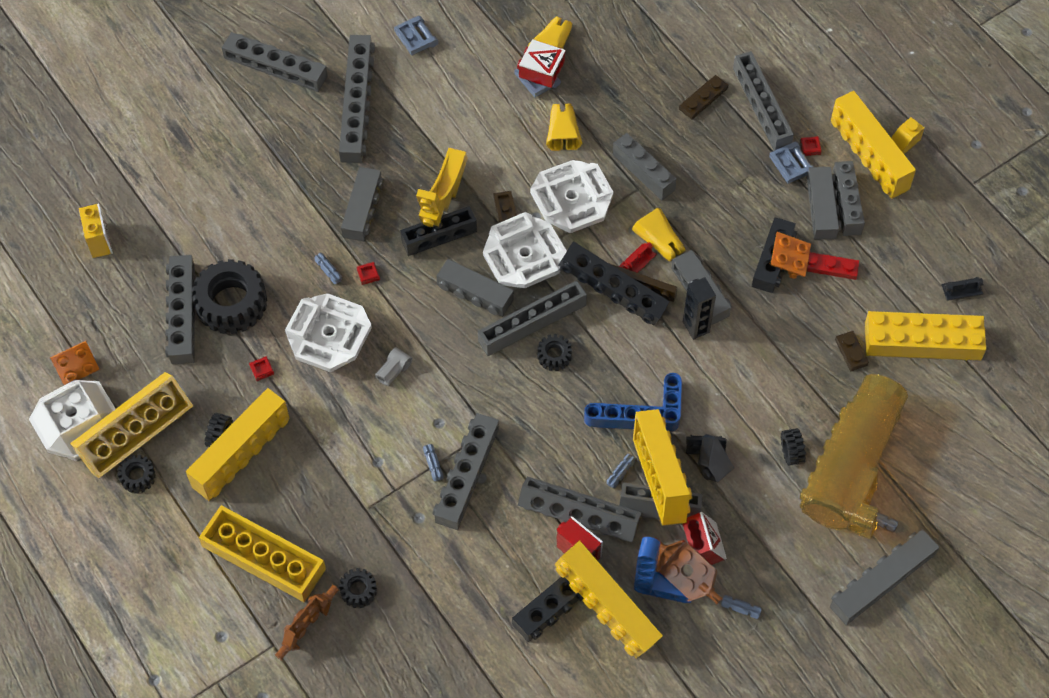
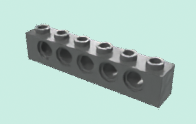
M231 32L222 46L223 56L227 60L319 92L328 77L326 66L322 63L308 60L303 56L294 55L289 51L280 50L273 45H266L258 40H252L242 34Z
M752 51L735 56L733 70L773 150L775 151L791 144L794 134Z
M192 255L169 256V264H166V273L169 275V280H166V290L169 291V296H166L167 308L169 307V313H166V323L169 324V329L165 330L166 341H168V346H165L166 358L169 357L171 364L195 363V306L192 299V288L195 286V263Z
M476 413L475 418L469 422V433L467 436L464 435L462 439V450L460 453L457 452L454 459L455 467L453 470L450 469L447 476L448 484L446 487L443 486L440 493V503H436L433 509L435 523L455 530L459 529L499 430L498 419ZM476 435H483L484 437L478 439V438H476L475 436H476ZM474 451L477 454L472 456L468 453ZM464 468L470 469V471L466 473L462 472L461 470ZM457 485L463 486L460 490L454 489ZM451 502L456 504L454 507L447 506Z
M528 476L522 485L518 506L526 510L536 511L565 522L574 517L587 529L633 542L637 533L642 513Z

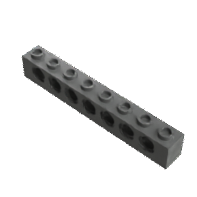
M350 35L339 146L340 162L362 163L363 156H366L364 141H367L368 132L365 130V126L369 125V115H366V113L370 111L368 96H371V86H369V82H372L373 78L370 67L374 66V57H371V54L375 53V42H372L371 35Z

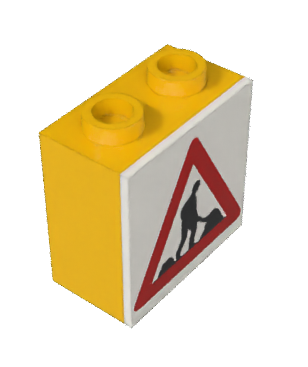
M99 203L79 208L85 240L92 257L96 258L113 254L107 224Z

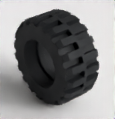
M228 259V262L221 260L217 261L218 264L213 265L212 263L207 266L208 269L206 271L202 270L199 273L200 278L197 277L195 279V286L192 288V299L199 319L202 320L205 326H209L211 330L215 332L219 330L222 334H227V332L236 334L239 330H242V332L248 330L247 327H253L257 324L256 320H260L263 317V312L267 308V293L261 274L252 265H246L241 260L235 262L234 259ZM236 287L247 292L245 297L235 305L221 306L213 302L215 296L226 288Z

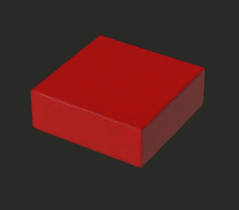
M819 136L800 139L804 156L821 155Z
M374 262L356 267L362 285L380 280Z
M267 356L249 363L256 382L274 375Z

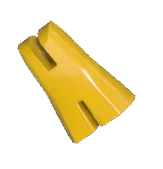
M556 16L533 40L563 49L573 23L565 20L561 25L562 18Z
M571 103L565 104L564 112H561L560 104H553L546 141V145L551 151L563 150V139H565L566 150H578L582 145V138Z
M656 208L638 220L632 227V231L646 242H650L653 248L669 262L676 258V254L681 255L686 251L661 208Z

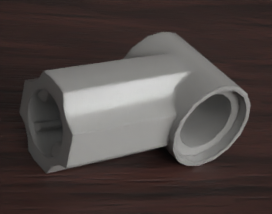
M395 347L389 353L385 364L375 374L376 378L383 385L389 386L401 371L404 372L409 368L413 358Z

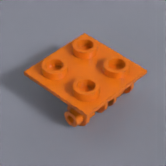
M777 232L771 265L787 270L789 277L792 279L797 278L798 275L805 277L811 244Z
M86 341L50 357L63 385L73 380H80L100 370Z

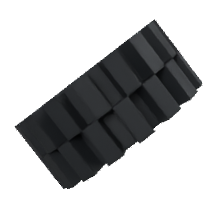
M551 334L547 335V339L543 337L542 342H539L537 348V357L540 365L543 364L545 369L549 367V371H552V368H555V371H559V367L562 370L565 369V365L568 366L569 361L572 359V345L569 343V340L567 338L564 340L562 335L558 338L557 334H554V337H551ZM551 348H558L562 351V354L554 358L550 357L547 351Z
M214 413L211 416L209 425L206 428L207 432H205L206 437L204 438L206 447H210L232 425V417L219 413Z
M795 428L781 431L782 452L784 453L787 465L805 463L806 451L800 430Z
M138 454V458H136L135 455H131L132 459L129 460L127 457L125 458L126 462L122 461L120 463L122 467L118 466L119 473L117 474L125 490L128 489L131 493L134 490L135 493H139L141 489L143 493L145 492V487L150 489V483L154 484V478H156L155 469L147 457L143 458L142 455ZM136 468L143 469L144 475L141 478L133 480L129 477L132 470Z
M356 568L355 572H353V569L349 570L350 573L347 574L346 572L344 578L341 577L339 589L342 600L346 601L348 606L352 605L353 608H357V605L360 608H364L363 605H370L369 601L373 602L375 599L374 595H377L375 578L370 572L367 573L366 569L360 571V568ZM355 582H363L366 585V590L360 595H355L350 591L352 584Z

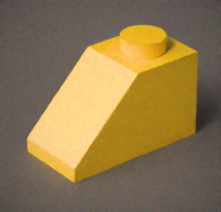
M910 117L896 130L891 138L903 154H905L921 140L925 127Z

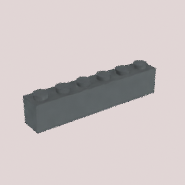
M576 280L479 330L478 342L486 355L490 356L585 307L587 294Z
M921 530L919 533H912L906 539L907 542L905 544H898L891 551V555L881 557L877 561V566L873 569L871 567L867 568L862 573L863 577L859 580L853 579L846 586L847 589L845 591H838L832 596L830 608L845 625L852 622L937 554L940 547L924 530Z

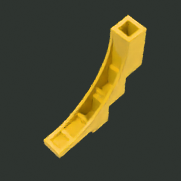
M448 147L442 168L430 191L418 189L416 197L421 208L419 218L424 225L433 227V225L439 226L443 211L447 212L451 198H456L468 159L465 151Z

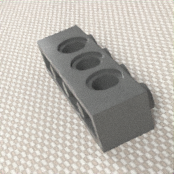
M853 161L835 162L832 174H835L834 189L837 190V205H839L843 236L861 235L865 222Z

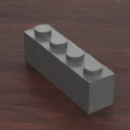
M628 133L613 143V156L661 201L675 191L676 178Z
M359 167L341 226L343 238L364 241L366 235H369L371 228L369 223L375 216L374 206L379 202L380 194L378 192L384 185V178L381 177L380 170Z
M809 167L807 173L814 240L836 239L838 232H841V221L837 219V216H839V205L835 204L837 190L833 188L835 174L831 173V167Z
M692 250L674 258L671 269L686 291L688 284L692 280L706 277L715 292L716 300L711 325L729 317L732 308L728 298H724L720 286L714 283L709 270H705L701 258L695 255Z
M447 259L437 274V285L442 290L450 291L461 299L465 298L475 306L487 309L493 315L503 317L514 300L512 289L452 260Z
M623 482L619 505L642 512L641 517L660 519L649 486ZM692 493V499L689 500L690 514H687V517L701 512L702 494Z

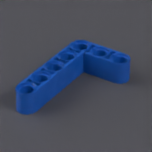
M669 373L665 376L662 407L590 403L584 410V422L589 427L634 430L635 419H630L628 416H635L636 412L659 409L661 416L665 418L666 430L670 432L675 431L679 427L681 417V377L677 373ZM669 383H674L676 386H670ZM669 400H672V401H675L676 403L671 404V403H669L668 401H669ZM594 413L597 416L591 417L589 414ZM613 414V415H616L617 417H615V418H610L609 415ZM674 418L675 421H669L667 419Z
M643 537L637 558L634 590L650 596L682 603H691L692 601L688 602V598L660 572H656L660 541L652 537Z

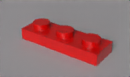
M810 252L806 272L856 280L859 260Z

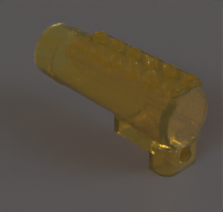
M867 375L864 377L852 402L848 401L846 407L841 408L839 413L840 420L838 423H834L831 430L832 436L825 441L823 447L825 451L822 456L819 455L815 464L817 468L808 477L807 489L803 488L800 494L802 513L808 515L818 524L836 530L844 529L867 539L872 538L878 522V508L869 505L878 484V469L876 466L908 399L907 391L898 382L882 375Z

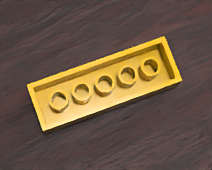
M854 90L837 98L832 112L831 123L840 131L842 138L850 144L852 151L860 157L862 164L870 170L872 177L880 183L884 193L893 199L909 191L916 172L914 166Z
M868 311L865 320L866 356L982 360L986 351L984 316Z
M164 372L70 444L90 472L97 478H100L191 409L193 404L174 377Z
M267 388L185 471L191 487L208 501L213 497H217L225 484L230 483L234 479L235 474L240 469H244L249 460L261 451L262 446L267 441H271L280 428L286 426L289 421L286 402Z
M659 409L636 412L633 442L662 526L686 523L687 514H690L689 500L692 499V492L690 487L687 488L686 475L681 471V461L676 458V448L674 444H671V434L669 430H666L665 418L661 416Z
M222 505L199 536L203 548L302 602L306 601L326 570L324 560Z
M580 541L563 554L554 564L557 573L563 578L566 577L570 582L569 586L575 593L579 592L584 598V604L589 609L593 608L598 614V620L611 629V635L625 645L624 649L630 656L639 657L663 636Z

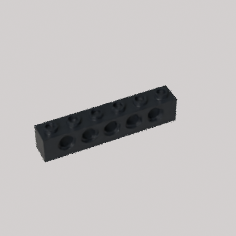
M574 241L558 264L564 272L574 275L580 282L588 284L596 292L606 295L612 302L625 307L629 313L641 317L647 324L654 326L670 302ZM577 262L583 264L584 267H580ZM594 272L599 274L600 277H596ZM626 293L631 294L632 298L628 297ZM642 303L647 304L648 308L644 307Z

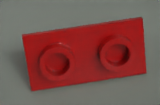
M650 242L642 243L619 267L636 273L641 271L657 255L652 251V244Z

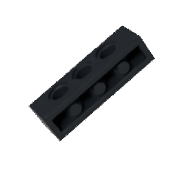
M468 206L442 215L439 226L433 225V227H429L419 223L400 230L401 241L407 255L411 256L476 233L477 220L471 207Z
M774 217L751 287L773 293L775 287L779 288L782 279L779 275L780 272L785 270L771 265L776 233L780 232L796 238L798 232L795 231L796 223Z
M706 277L694 279L687 286L683 324L693 340L710 333L716 294Z
M560 577L512 617L513 627L527 642H530L532 639H538L547 626L552 627L559 620L558 617L563 613L567 614L573 609V604L578 600L582 601L584 599L579 592L575 593L569 586L570 582L566 577ZM570 590L573 594L566 596L562 592ZM549 603H555L557 604V607L554 609H550L549 607H547V605ZM534 616H540L542 620L539 622H535L532 620V618Z

